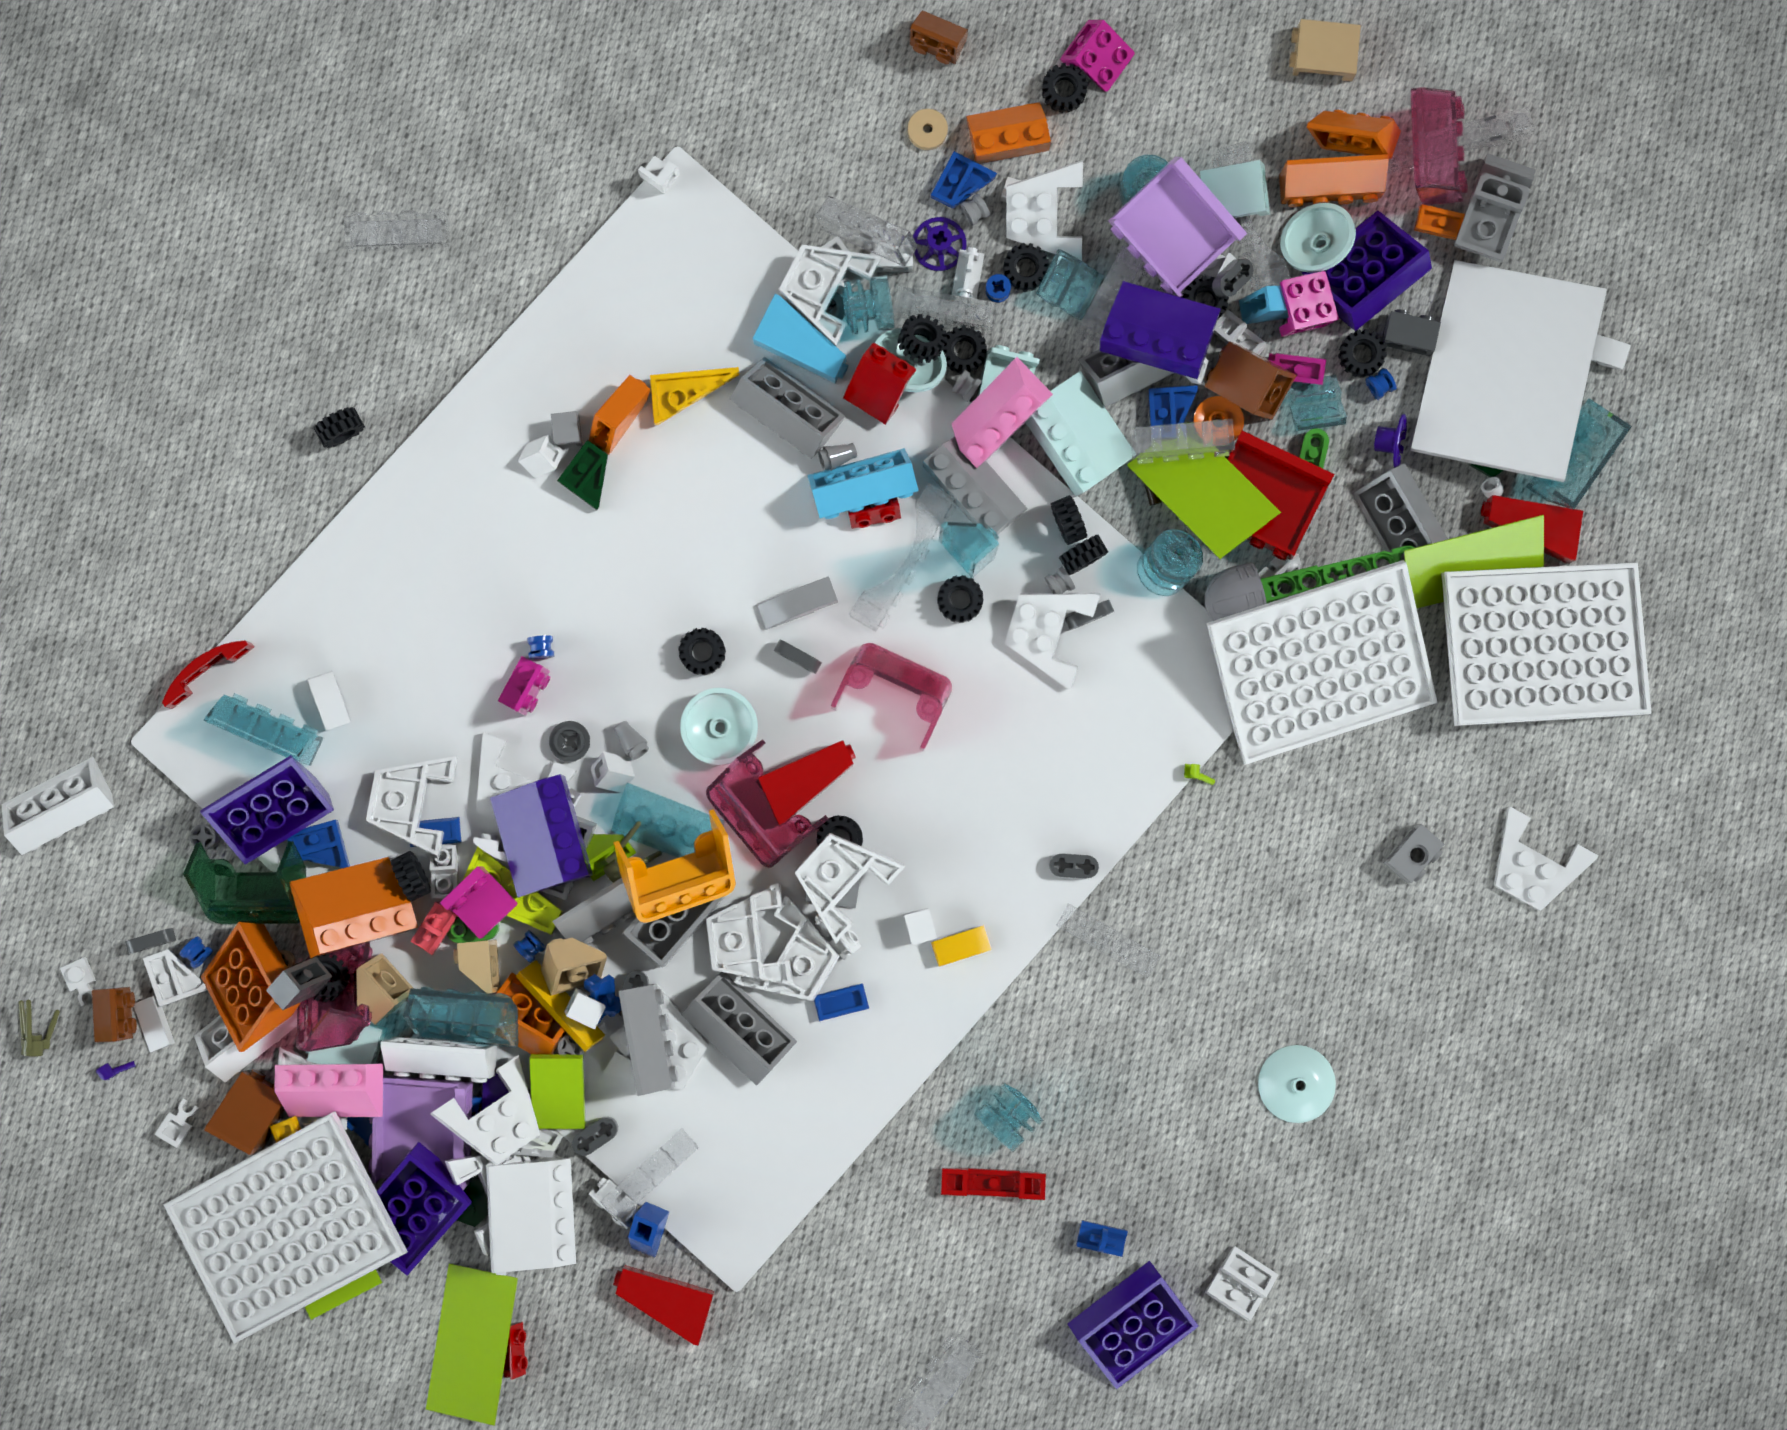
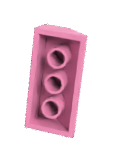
M1018 357L951 423L959 450L976 468L989 459L1053 395Z
M383 1064L275 1065L274 1092L289 1117H325L336 1111L338 1117H383Z

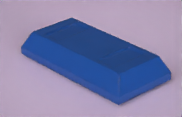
M460 817L420 821L419 828L444 832L442 844L462 842Z
M863 983L819 994L814 999L819 1021L869 1009Z

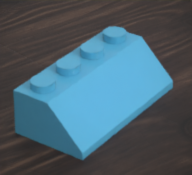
M905 448L845 464L832 471L827 469L807 475L819 518L825 517V519L835 518L839 516V513L845 511L857 512L870 504L882 505L895 497L907 498L912 496L913 492L919 491L912 462Z

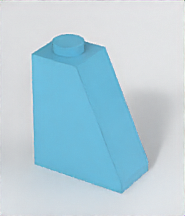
M1265 286L1239 300L1241 318L1246 324L1289 318L1281 286Z

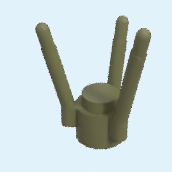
M640 821L636 822L621 841L622 848L626 846L641 826ZM614 850L605 859L608 864L603 868L606 876L613 883L622 878ZM657 851L644 858V863L647 864L661 856L662 852Z
M20 1000L18 1005L21 1055L43 1056V1049H49L50 1039L60 1011L55 1010L45 1038L42 1039V1034L32 1033L31 1000H26L25 1010L24 1002Z

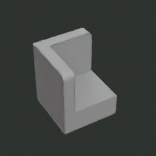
M571 411L551 414L554 443L556 445L576 443L577 446H582L580 417L578 413Z

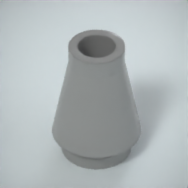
M853 443L824 446L823 450L818 451V458L823 470L829 469L832 471L857 457V451Z
M627 721L621 722L614 728L627 757L630 756L632 760H636L649 750L647 741Z

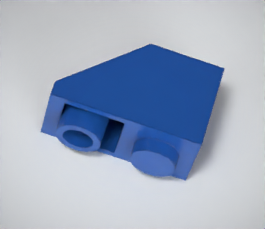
M645 1202L634 1215L628 1236L631 1248L655 1258L670 1211Z

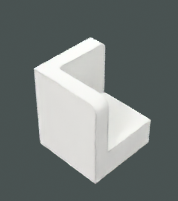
M656 156L650 160L645 168L640 166L638 169L642 179L664 194L679 175L676 165L670 161L666 164Z
M545 435L527 443L518 462L533 477L537 478L555 470L564 451L548 435Z
M603 751L591 766L595 787L623 792L635 777L629 757Z
M929 908L904 915L913 945L937 939Z
M576 988L564 1012L567 1017L595 1029L606 1007L603 1003L588 997L586 992Z

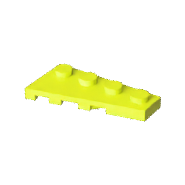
M477 846L463 880L477 866H483L518 903L506 916L552 935L556 927L552 921L561 916L562 910L539 892L518 898L510 870Z

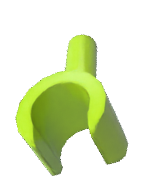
M1185 764V778L1198 779L1214 785L1215 779L1200 773L1199 764Z

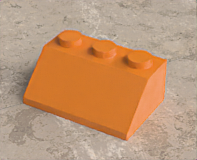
M1040 102L966 116L974 159L978 164L1050 150L1051 139L1047 119Z
M1334 110L1333 112L1323 111L1309 121L1306 127L1322 149L1359 155L1388 154L1389 159H1392L1401 133L1395 120L1391 117L1380 116V118L1370 117L1365 113L1354 115L1347 114L1342 110Z
M514 973L509 975L488 1003L479 1023L530 1054H553L558 1047L559 1041L566 1034V1031L516 978Z

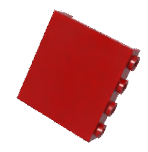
M1242 430L1227 460L1281 512L1247 539L1250 540L1249 544L1257 549L1263 550V548H1267L1273 551L1272 555L1280 560L1293 559L1335 474Z

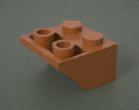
M923 10L910 28V45L913 46V50L923 55L927 53L935 55L936 59L943 64H949L950 62L956 64L968 37V29Z
M130 987L92 990L94 1041L114 1042L132 1039L133 1033H136L137 1023L136 1019L132 1018L131 1008L135 1006L134 992L130 991Z

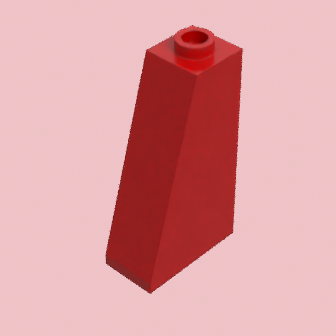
M1492 495L1487 501L1483 502L1481 516H1484V524L1492 528L1544 515V553L1564 563L1570 564L1576 561L1583 510Z
M842 740L758 777V781L779 827L788 822L853 766L852 759H855L856 756L850 744L845 745Z
M625 1265L622 1271L617 1270L613 1283L614 1286H617L616 1295L693 1345H699L715 1291Z

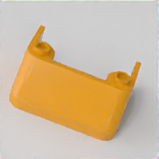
M714 809L709 810L712 830L700 834L695 839L694 853L646 868L643 859L639 857L627 858L620 842H614L619 871L633 911L640 922L648 923L727 896L734 890L736 882L728 834Z

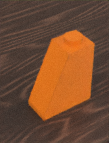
M629 375L594 415L588 441L609 455L647 403L650 388L642 380Z

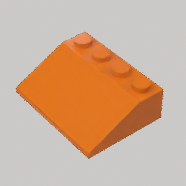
M389 857L289 882L310 958L418 928L411 901L407 899L406 894L402 891V887L399 886Z
M238 922L201 975L239 1052H244L290 1018L300 1005L298 1003L282 1010L266 991L282 971L288 969L264 924Z

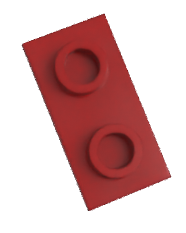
M897 497L889 499L885 504L875 505L876 507L871 508L870 505L864 506V509L857 512L848 511L851 528H866L872 524L890 523L901 519Z
M523 1322L510 1326L507 1345L508 1352H506L503 1377H510L511 1380L526 1375L528 1366L524 1350L526 1332L523 1329Z

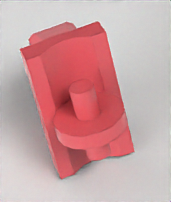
M435 902L410 942L421 947L429 954L434 955L458 916L453 911L446 910L440 903Z

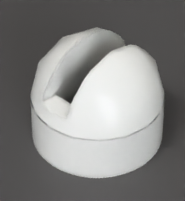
M1497 477L1488 478L1481 485V490L1487 498H1490L1492 495L1501 496L1503 494V484Z

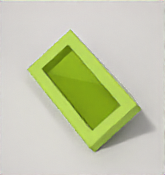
M623 834L593 835L586 849L593 876L590 877L593 881L605 874L603 868L608 864L605 859L614 852V842L619 841L621 843L625 836ZM628 842L623 850L627 858H630L636 854V851Z

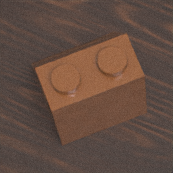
M1229 341L1220 351V359L1215 368L1209 372L1205 387L1253 415L1273 420L1297 375L1245 347Z
M252 1069L251 1072L248 1070L241 1072L204 1131L249 1155L263 1150L272 1134L270 1126L278 1123L285 1110L274 1092L275 1081L272 1084L265 1080L266 1075L255 1069Z

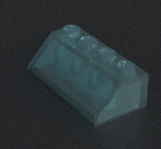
M1588 398L1581 406L1565 481L1560 482L1533 476L1526 485V488L1548 502L1574 510L1632 426Z
M944 522L940 525L938 541L971 578L995 559L999 547L997 541L999 536L991 527L985 528L982 524Z
M236 693L232 697L224 694L205 716V722L286 758L292 755L299 763L310 766L323 740V737L317 735V729L306 724L302 728L293 724L295 719L284 714H280L278 718L270 714L272 709L257 703L256 707L247 704L248 698Z
M627 783L617 807L611 832L626 836L636 822L640 821L641 826L632 836V840L679 858L694 853L695 839L700 834L712 829L709 814ZM719 819L724 827L726 821Z
M430 987L410 989L403 1018L419 1039L518 1047V1008L508 995L497 993L495 996L485 995L478 991L460 993L454 989L437 991Z

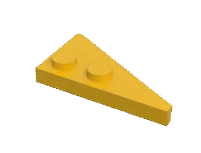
M739 367L650 375L654 424L659 425L738 377L740 375Z

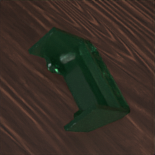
M288 841L277 872H236L229 861L225 859H210L202 843L196 842L183 875L209 920L218 924H237L238 922L257 924L300 923L289 882L306 878V866L293 841Z

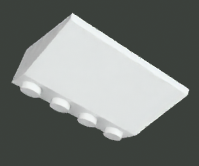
M552 1157L486 1166L491 1273L554 1268L576 1264L571 1158Z

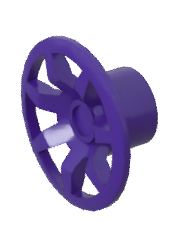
M944 217L931 218L924 221L916 229L912 239L913 253L919 263L930 270H949L957 265L959 253L952 248V243L962 239L961 250H966V236L962 228L953 220ZM934 222H944L943 226L939 225L932 228L929 225ZM948 224L955 227L959 235L952 236L951 231L947 228ZM926 227L928 231L927 239L917 240L920 231ZM917 244L928 246L929 250L923 258L918 253ZM945 253L957 257L952 263L944 265ZM936 254L938 255L940 266L931 265L926 260Z
M1406 414L1401 415L1397 428L1378 426L1376 430L1374 451L1393 453L1394 468L1400 466V453L1403 454L1404 446L1400 442L1406 439Z

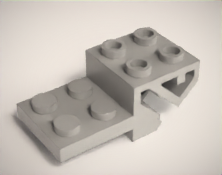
M1487 153L1471 193L1469 205L1454 247L1502 263L1528 198L1529 188L1536 169Z

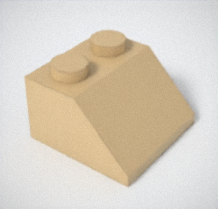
M559 938L548 943L541 972L550 995L584 987V981L594 974L601 978L607 956L604 952L574 938L564 940Z
M497 940L457 943V949H454L453 956L454 963L459 965V970L487 994L497 992L500 989Z
M382 953L357 969V1006L362 1010L363 1016L372 1021L374 1025L396 1011L416 992Z

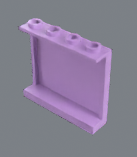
M1174 157L1108 220L1112 225L1110 228L1111 232L1119 240L1123 238L1129 244L1127 250L1136 259L1140 257L1145 262L1143 268L1151 277L1157 276L1160 279L1162 290L1167 294H1173L1178 297L1182 296L1180 292L1235 240L1240 241L1247 234L1182 157Z
M383 1075V1117H369L370 1124H373L372 1134L369 1138L372 1158L368 1166L369 1174H372V1183H376L380 1178L387 1179L418 1142L436 1155L446 1168L445 1160L471 1156V1146L430 1115V1113L454 1098L468 1120L472 1118L473 1082ZM470 1179L459 1184L463 1190L469 1185Z

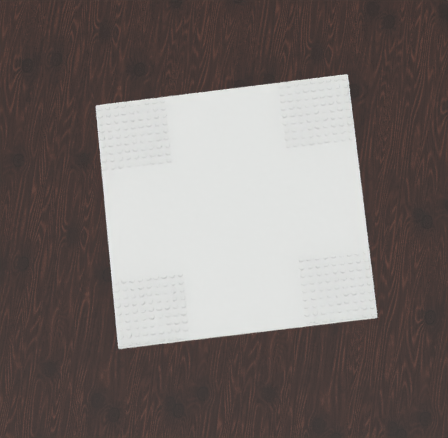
M677 146L662 160L666 164L668 161L672 162L679 171V175L666 193H662L645 180L218 644L220 646L230 642L245 640L252 643L255 647L236 662H231L224 657L187 686L193 694L173 709L162 705L132 738L131 744L202 809L292 755L317 778L329 793L334 811L308 827L335 819L338 820L350 866L389 857L391 861L411 851L416 855L418 862L421 863L430 887L432 875L430 872V853L418 847H410V843L366 821L375 770L453 756L458 758L453 783L435 780L427 781L420 821L460 817L462 842L442 844V846H457L460 884L477 848V845L473 843L474 837L481 838L482 833L497 835L496 841H502L497 822L476 813L481 745L484 732L507 741L498 760L497 767L533 782L548 778L554 762L577 770L576 775L567 784L582 795L577 806L574 808L576 816L597 823L594 834H623L626 836L636 822L640 821L641 826L629 840V843L636 851V854L631 857L644 859L657 851L662 852L661 856L645 864L648 868L694 853L695 839L700 834L712 830L709 810L714 809L728 834L736 885L734 890L720 902L708 917L779 883L781 885L782 900L785 895L791 898L820 932L815 925L816 921L814 919L819 914L812 902L805 901L806 891L797 878L795 871L818 846L816 839L820 825L826 819L833 816H847L859 825L863 833L862 847L904 864L905 868L889 885L885 884L868 869L860 878L856 908L835 906L853 922L849 930L857 935L862 947L845 960L841 956L838 958L817 995L863 983L869 1009L819 1021L814 1001L738 985L797 1041L757 1086L704 1037L709 1046L684 1090L672 1088L637 1096L635 1080L603 1074L615 1051L623 1054L609 1038L624 1025L623 1017L618 1013L614 1017L606 1015L602 1018L601 1023L597 1026L605 1034L604 1038L583 1054L585 1129L603 1117L614 1118L618 1124L617 1135L586 1157L641 1207L645 1202L670 1211L665 1229L733 1291L738 1292L1191 779L1184 777L1185 764H1199L1201 769L1231 735L1234 729L1206 624L1212 621L1206 608L1078 496L1075 497L1066 485L1010 437L986 462L1028 509L990 542L925 470L923 460L942 444L955 437L951 423L971 404L970 401L964 400L963 395L960 393L952 392L953 386L944 378L936 387L928 391H904L898 402L899 407L886 425L843 399L863 354L883 333L889 331L845 291L839 288L836 291L845 302L846 312L842 320L847 322V327L836 347L846 355V364L849 366L843 379L838 378L836 384L754 345L753 337L775 294L781 296L811 323L779 292V288L798 250L688 153ZM828 307L826 313L830 314L829 310L833 309V307ZM766 357L843 413L846 417L824 445L834 446L850 443L855 445L857 457L842 465L905 448L912 462L919 491L913 492V495L907 498L897 497L901 519L890 523L872 524L866 528L852 529L848 511L839 513V516L832 519L819 518L807 477L809 474L824 471L821 467L818 453L812 459L802 454L792 444L780 438L778 434L761 424L755 417L731 401L730 397L740 378L762 358ZM739 367L740 375L663 423L659 425L654 424L650 375ZM631 375L636 379L642 380L650 388L647 403L616 447L608 455L600 506L598 510H595L557 482V480L585 442L589 440L596 412L624 380ZM576 411L580 417L582 446H577L576 443L558 444L564 453L557 468L537 478L533 477L518 462L526 444L545 435H548L553 440L551 414ZM1070 495L1074 499L1079 513H1081V518L1087 531V538L1067 545L1055 522L1051 503ZM1099 535L1108 553L1086 568L1069 575L1075 585V589L1072 591L1067 590L1063 594L1100 593L1098 603L1110 600L1114 612L1073 630L1069 629L1066 620H1064L1053 658L1078 666L1072 688L1068 689L1006 645L1005 640L1019 595L1021 593H1052L1045 581V577L1056 574L1057 569L1060 567L1064 568L1059 556L1084 540ZM956 575L957 577L965 575L967 578H973L983 591L984 600L979 614L969 622L959 623L956 621L952 622L948 618L946 619L943 613L940 612L937 604L941 585L948 578L951 579ZM829 576L838 603L766 630L758 608L759 604ZM956 590L951 594L950 601L955 608L963 609L969 605L970 596L965 590ZM1068 609L1066 617L1077 612ZM702 627L713 630L724 643L726 649L725 660L722 662V666L717 668L716 672L712 674H694L686 669L679 658L678 648L681 644V639L686 636L685 634L688 631L691 632L695 628L701 629ZM553 636L551 649L554 651L555 657L529 659L528 653L531 651V648L527 643L528 637ZM781 639L822 662L817 673L814 674L773 651L778 641ZM706 642L695 644L692 650L693 657L698 661L708 660L712 654L711 646ZM521 656L550 671L548 676L551 677L547 687L544 690L540 689L537 694L538 703L532 713L528 712L526 716L498 702ZM333 671L351 722L326 731L308 679ZM712 688L731 689L744 696L752 705L758 721L757 737L750 751L738 761L726 765H712L697 759L685 746L680 731L681 717L687 704L697 694ZM564 721L580 723L587 729L590 735V748L584 757L575 762H566L558 759L552 753L549 746V737L552 730ZM627 721L647 741L649 750L636 760L630 758L635 777L623 792L595 787L591 766L603 751L627 757L618 735L614 731L618 724ZM723 723L716 725L717 732L721 733L725 730ZM563 733L562 735L565 737L566 743L562 750L568 746L577 750L578 748L574 742L576 736L569 737ZM842 740L845 745L850 744L856 756L855 759H852L853 766L788 822L779 827L758 781V777ZM839 828L832 832V834L850 841L849 833L846 830ZM287 840L257 857L290 889L289 882L342 869L336 866L293 859ZM1057 854L1089 855L1097 860L1099 869L1092 878L1059 877L1051 872L1049 863L1052 857ZM495 858L509 869L508 862ZM1059 858V862H1054V867H1057L1059 872L1063 873L1064 868H1072V863H1065L1064 858ZM1086 859L1084 864H1076V869H1083L1084 874L1087 875L1089 870L1094 869V865H1091L1089 860ZM606 874L595 881L591 877L577 880L574 882L567 900L543 891H539V893L562 910L561 915H563L613 882L609 880ZM431 893L411 901L418 928L435 903L431 899ZM777 908L757 911L763 964L778 961L796 930L774 916ZM929 908L937 939L913 945L904 915ZM636 915L626 921L623 917L614 922L616 927L604 935L600 931L592 936L594 941L588 945L604 952L607 956L601 978L603 979L608 974L614 977L615 996L619 997L618 991H621L627 974L631 971L640 970L648 976L649 985L656 983L683 1013L690 1003L721 973L712 970L706 920L665 967H660L623 934L635 920ZM505 916L499 922L498 934L491 939L497 940L500 987L511 973L517 975L519 971L531 964L514 947L513 944L516 941H521L525 937V933L530 930L546 947L548 943L555 939H565L560 931L555 927L553 934L550 935L509 916ZM458 925L455 928V932L457 935H461L463 933V927L461 925ZM984 925L991 947L990 951L947 965L938 966L931 942ZM415 928L408 932L354 946L369 960L382 953L416 990L410 998L437 1022H450L463 1027L473 1036L477 1043L497 1044L496 1069L519 1055L531 1099L529 1060L531 1054L479 1024L488 1003L497 992L487 994L459 970V965L454 963L453 956L454 949H457V943L451 941L446 935L435 954L431 955L421 947L410 942L418 928ZM831 935L825 938L828 943L833 940ZM545 950L543 952H538L535 955V960H537L541 966ZM725 973L733 981H735V979L738 976L735 974ZM640 975L630 979V982L633 983V988L643 986L644 982L640 980ZM584 987L578 988L579 990L586 992L587 996L590 995V992L584 989ZM574 989V990H571V991H567L566 993H567L570 997H572V995H573L575 989ZM558 1048L554 1051L553 1054H559ZM602 1122V1129L596 1132L598 1137L604 1133L611 1135L610 1130L613 1126L610 1123L606 1125ZM584 1129L556 1130L572 1144L574 1137ZM593 1136L587 1139L580 1137L581 1142L578 1146L580 1149L585 1147L589 1150V1143L595 1139Z

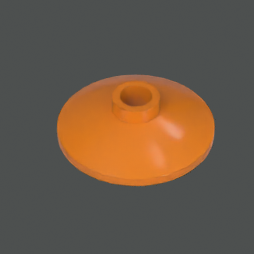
M1222 396L1207 398L1199 404L1194 413L1193 425L1197 435L1204 442L1214 446H1224L1232 443L1239 437L1244 427V416L1238 405ZM1215 419L1221 420L1222 426L1215 427L1213 421Z

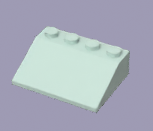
M1081 371L1052 389L1050 392L1053 395L1025 422L1075 497L1096 485L1136 456V453Z

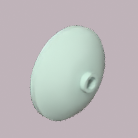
M1317 203L1307 206L1293 215L1285 225L1280 240L1282 254L1293 268L1302 272L1313 273L1330 269L1340 263L1350 252L1356 236L1355 224L1350 214L1336 204Z
M902 328L889 330L876 340L875 343L884 347L890 353L916 368L915 374L909 380L904 391H928L942 381L947 368L943 350L935 361L932 359L930 363H926L924 359L922 363H918V358L912 361L910 360V354L905 356L903 354L904 349H899L898 337ZM914 335L920 341L930 342L924 336Z
M712 688L697 694L687 704L681 717L680 731L685 746L697 759L712 765H726L738 761L750 751L757 737L758 721L752 705L744 696L731 689ZM719 723L725 725V730L721 733L716 731V725Z
M1290 1045L1278 1049L1266 1059L1259 1073L1258 1088L1264 1105L1273 1115L1287 1122L1304 1123L1314 1120L1327 1110L1335 1094L1336 1081L1330 1063L1321 1053L1307 1046ZM1300 1080L1303 1081V1089L1297 1090L1296 1083Z

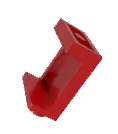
M872 343L863 354L843 399L886 425L899 407L898 402L909 380L915 374L916 368L890 353L884 347Z

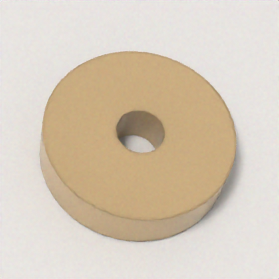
M922 109L910 118L908 136L916 147L922 150H933L941 146L946 140L948 125L945 117L940 112L934 109ZM930 126L933 130L930 133H925L923 128Z

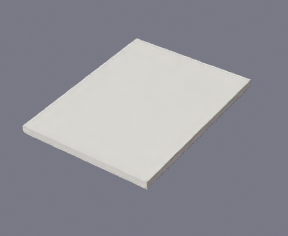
M1454 260L1441 316L1436 348L1432 355L1410 451L1564 482L1607 289Z
M1404 560L1206 623L1240 756L1244 765L1437 703L1408 568Z
M1638 563L1441 573L1454 726L1651 714Z
M336 1111L164 1204L234 1344L408 1252Z

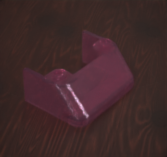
M874 643L863 644L858 649L831 703V709L837 710L847 686L854 689H863L869 685L873 675L879 676L920 695L916 706L917 714L922 720L930 723L920 746V750L925 751L952 692L951 681L944 675Z
M762 739L737 757L707 787L706 796L763 866L772 868L809 838L829 818L825 815L812 825L808 818L802 815H795L779 827L758 781V777L763 775V766L755 754L766 744Z

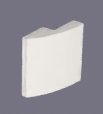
M1234 1246L1208 1285L1205 1293L1245 1320L1251 1321L1262 1299L1267 1297L1278 1274Z

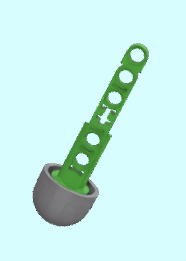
M1403 546L1392 549L1391 552L1382 551L1320 567L1315 565L1261 579L1252 562L1233 566L1219 572L1209 583L1205 594L1206 610L1212 621L1336 582L1333 578H1328L1330 572L1340 575L1337 580L1339 581L1345 579L1346 575L1347 577L1355 576L1351 569L1355 565L1364 567L1367 572L1378 568L1376 562L1380 559H1385L1390 564L1401 561L1404 550L1415 547ZM1306 577H1311L1316 581V586L1307 588L1302 584V580ZM1281 583H1287L1292 591L1288 594H1282L1278 591L1277 586Z

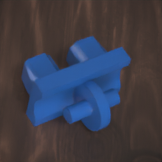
M594 974L584 981V989L590 992L588 997L603 1003L606 1007L598 1024L601 1023L604 1016L614 1017L622 1010L620 998L615 996L614 977L608 974L602 979Z
M1081 1220L1076 1246L1123 1257L1128 1231Z

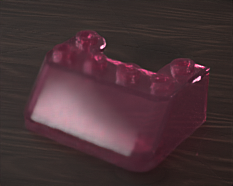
M1427 87L1411 88L1414 182L1420 201L1424 205L1463 202V193H1468L1467 177L1465 178V171H1460V161H1464V146H1459V136H1463V121H1460V119H1465L1462 97L1457 96L1456 91Z
M370 942L330 953L329 957L336 955L338 956L336 959L338 962L341 959L345 962L342 967L347 966L349 969L347 974H350L349 983L341 994L331 1002L330 1000L322 1002V998L316 1001L314 996L300 1003L297 1010L296 1046L298 1050L311 1052L350 1045L359 1038L361 1031L369 1026L372 1019V1012L369 1011V1006L366 1004L357 1006V969L372 957L373 950L370 947Z

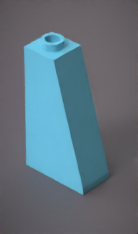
M774 295L753 337L754 345L835 384L838 378L843 379L849 366L846 364V355L781 296Z

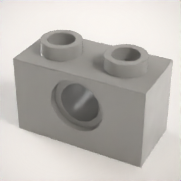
M1416 824L1383 863L1406 883L1418 882L1426 873L1424 868L1429 862L1434 863L1443 852L1440 849L1445 844L1425 826ZM1414 848L1418 849L1421 853V858L1418 862L1412 861L1410 853Z

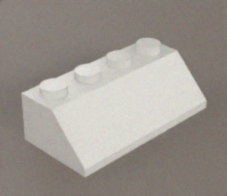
M94 757L1 804L4 836L23 855L29 851L36 850L42 844L52 839L59 838L65 832L81 826L88 820L104 814L113 808L112 793Z
M300 1003L290 1018L244 1052L238 1051L220 1015L196 1033L194 1038L205 1067L223 1082H227L272 1045L279 1042L286 1034L298 1027L307 1019V1016Z
M393 1037L381 1041L385 1070L394 1071V1076L406 1077L410 1076V1073H420V1078L431 1079L435 1078V1075H445L446 1080L455 1081L461 1080L462 1076L471 1077V1082L481 1083L487 1082V1078L495 1076L497 1044Z

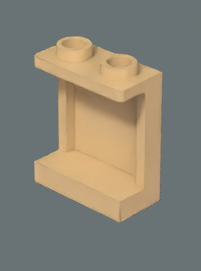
M1301 19L1297 28L1293 27L1291 43H1296L1295 52H1291L1289 67H1293V75L1298 76L1299 72L1338 75L1343 76V81H1353L1357 74L1361 25Z

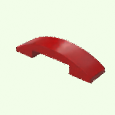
M245 640L235 641L217 646L203 653L178 674L169 686L162 704L167 708H175L193 694L187 686L224 657L231 662H236L255 646Z
M942 1168L941 1195H980L1045 1200L1046 1173L1003 1169Z

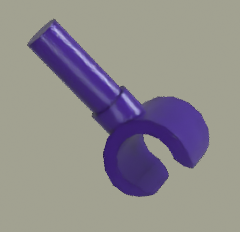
M134 1061L112 1069L109 1063L98 1068L96 1073L102 1080H110L116 1074L136 1067Z

